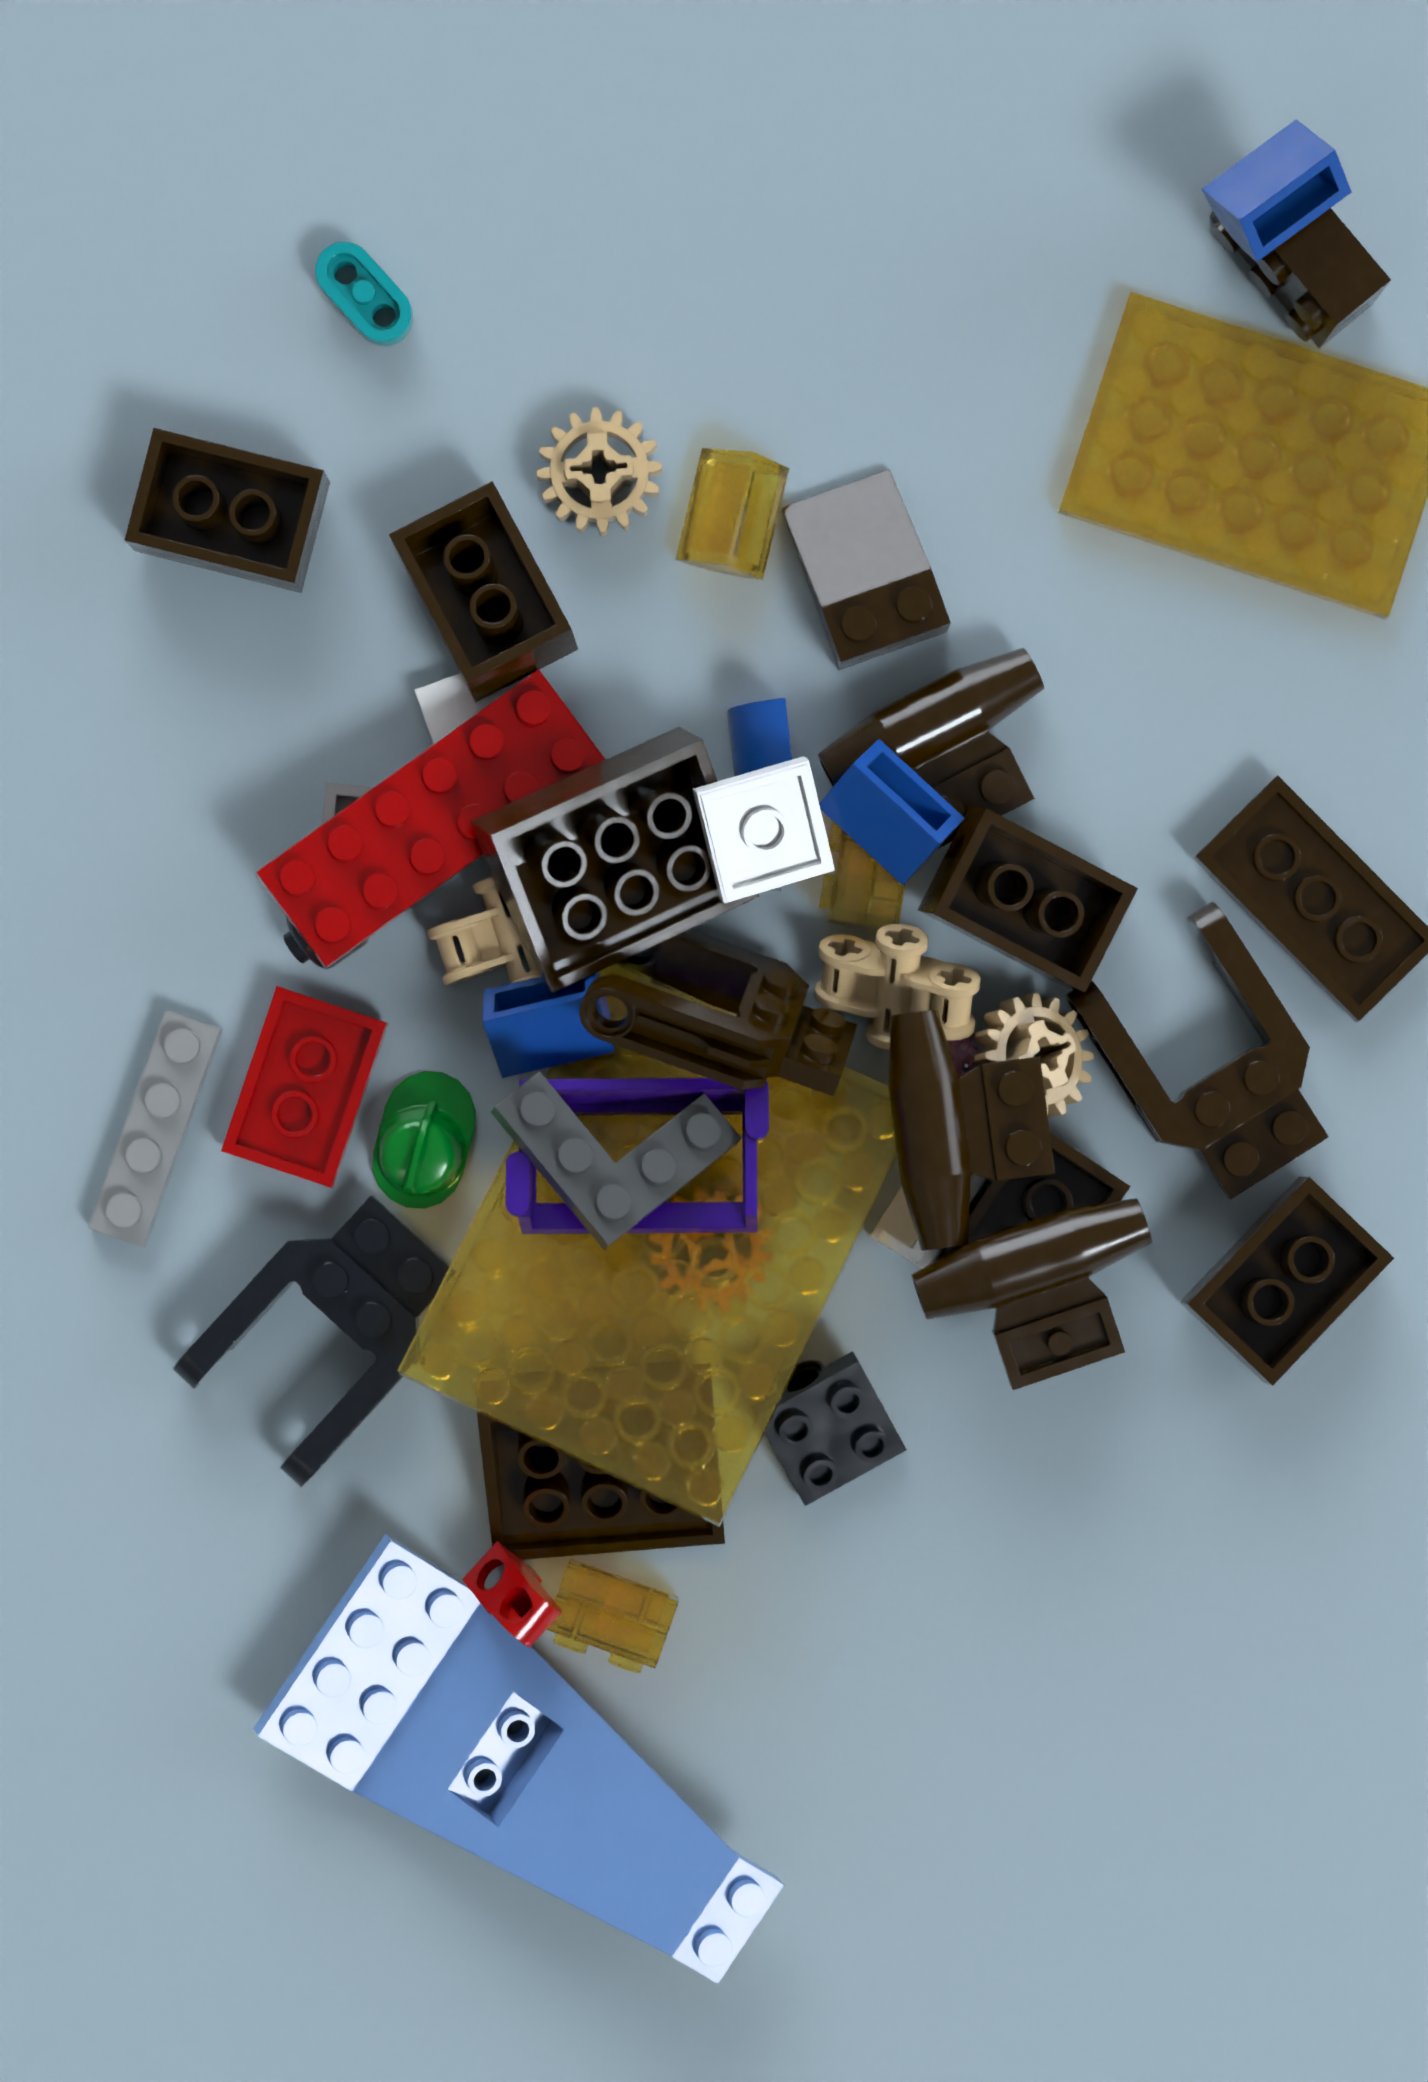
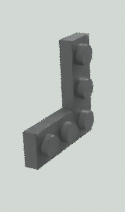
M540 1071L495 1105L491 1111L496 1120L527 1155L529 1160L603 1250L612 1245L711 1166L742 1139L704 1093L615 1163Z

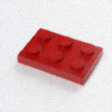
M276 986L221 1151L333 1188L388 1023Z

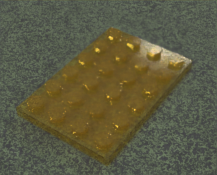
M1130 292L1058 513L1372 616L1387 619L1390 615L1428 498V388Z

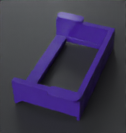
M709 1078L547 1079L576 1116L677 1115L704 1093L722 1115H742L743 1202H664L627 1233H758L757 1140L765 1138L769 1131V1087L767 1081L764 1088L740 1090ZM519 1079V1087L529 1079ZM519 1147L518 1152H513L508 1156L506 1160L505 1205L509 1214L518 1217L522 1234H590L565 1203H536L537 1168Z

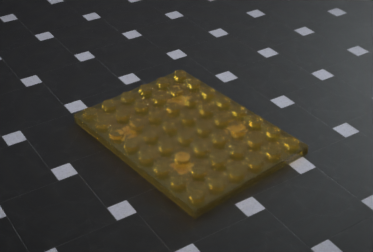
M620 963L599 971L600 977L606 975L622 976L734 1016ZM606 996L611 1020L625 1018L627 1016V1008L624 1003L616 997ZM616 1045L614 1053L549 1068L545 1076L546 1079L706 1078ZM844 1066L834 1097L780 1077L767 1078L766 1081L769 1087V1131L765 1138L757 1140L758 1233H625L605 1250L602 1249L591 1234H522L518 1217L509 1214L505 1205L506 1160L510 1154L518 1152L519 1147L513 1140L397 1370L399 1375L720 1527L897 1158L888 1086ZM676 1115L577 1117L616 1163ZM723 1115L742 1138V1115ZM742 1139L736 1146L665 1202H743ZM537 1169L536 1203H565Z

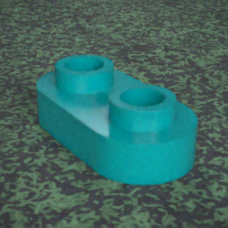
M337 242L321 252L315 267L318 284L322 292L367 341L379 346H391L402 341L410 332L413 324V311L407 296L362 247L351 242ZM343 267H352L357 271L356 278L349 284H341L336 280L337 272ZM381 309H390L395 313L394 321L385 327L377 325L374 322L376 313Z

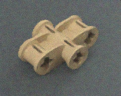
M493 877L472 885L475 894L482 895L487 911L452 920L426 931L429 940L436 941L446 974L442 977L444 986L464 982L502 967L506 968L510 980L509 984L541 977L512 916L507 917L501 893ZM456 938L459 939L465 957L464 963L461 961L455 943ZM520 947H523L530 969L528 973L525 971L519 953Z
M889 924L877 931L875 942L847 934H834L822 939L818 949L819 957L823 960L822 978L816 983L814 997L819 1004L829 1009L873 1018L866 1026L865 1035L867 1040L879 1048L890 1050L891 1016L897 1014L938 1010L947 1040H962L970 1037L974 1033L976 1022L971 1014L973 995L979 991L981 978L978 972L965 965L921 956L927 950L929 938L920 928L907 924Z

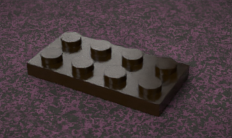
M1278 775L1193 858L1355 1022H1359L1428 954V926Z

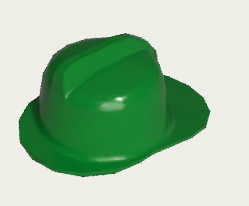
M423 1071L406 1077L393 1089L385 1105L373 1151L372 1170L378 1187L386 1196L406 1208L426 1209L442 1203L456 1190L463 1176L475 1130L476 1110L470 1093L459 1080L443 1072Z

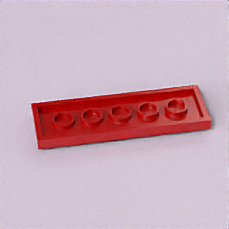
M538 669L256 872V876L323 967L327 969L483 855L470 821L606 759Z

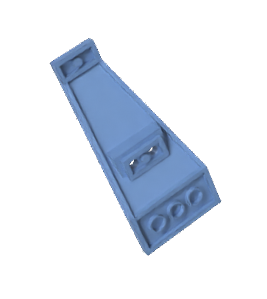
M386 1534L253 1728L258 1737L352 1792L668 1954L717 1984L784 1886L776 1875L731 1849L533 1646L530 1648L526 1647L512 1636L492 1614L490 1615L463 1581ZM516 1720L523 1721V1726L519 1732L512 1735L507 1734V1728L512 1722ZM482 1769H490V1775L484 1782H474L477 1772Z

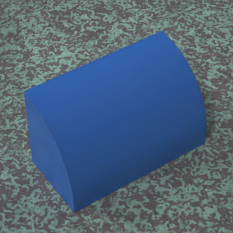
M1297 119L1202 188L1207 202L1223 227L1234 241L1256 262L1352 193L1336 150Z
M785 698L747 703L727 710L734 776L792 760Z
M880 739L850 766L819 803L820 809L901 885H904L965 819Z
M599 972L554 993L548 990L542 976L484 990L482 1022L502 1078L615 1052L614 1044L592 1036L587 1032L580 1020L579 1009L590 984L597 978H600ZM606 996L601 997L596 1001V1008L604 1018L611 1020Z

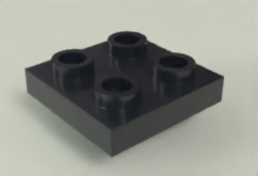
M853 1351L827 1366H824L818 1360L803 1361L792 1366L779 1378L777 1382L778 1393L750 1407L805 1506L907 1450Z

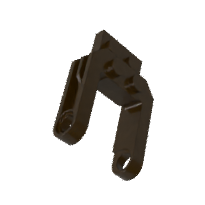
M1210 902L1188 916L1187 920L1197 927L1216 959L1212 962L1261 1038L1263 1042L1261 1047L1246 1050L1182 1091L1177 1100L1172 1102L1110 1004L1092 980L1085 993L1072 990L1065 994V997L1071 1009L1077 1013L1076 1017L1084 1030H1088L1089 1038L1154 1140L1159 1143L1197 1150L1226 1197L1231 1200L1329 1138V1136L1299 1091L1302 1086L1310 1049L1308 1043L1227 917L1214 902Z
M692 929L655 945V952L650 956L637 957L633 955L616 963V965L630 974L650 980V984L737 1014L736 1017L618 975H606L594 980L588 987L579 1009L581 1023L587 1032L595 1038L740 1090L764 1088L767 1078L780 1077L834 1097L857 1028V1024L846 1021L842 1015L826 1008L813 1009L804 1006L803 1003L810 985L787 963ZM604 996L616 997L626 1006L627 1016L621 1020L606 1019L598 1012L596 1001Z

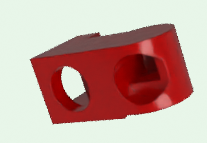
M498 1541L462 1579L490 1615L492 1614L512 1636L526 1647L530 1648L562 1613L558 1604L541 1586L542 1580L535 1570ZM504 1565V1571L500 1580L492 1588L486 1589L484 1584L488 1575L496 1567Z

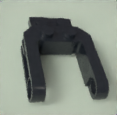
M372 1195L332 1238L287 1241L173 1367V1370L193 1389L197 1388L199 1382L229 1350L237 1346L290 1286L296 1282L300 1286L302 1294L363 1350H369L376 1355V1362L281 1465L280 1468L302 1487L422 1357L419 1316L458 1273Z

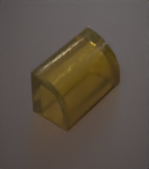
M702 448L675 560L722 574L763 580L789 468L751 451Z

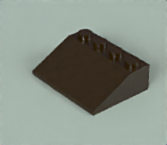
M677 727L470 821L490 873L551 993L760 897L758 893L727 903H723L719 898L693 793V788L717 782V778L703 739L681 727Z
M710 1359L478 1377L477 1420L492 1546L498 1541L521 1560L725 1544Z

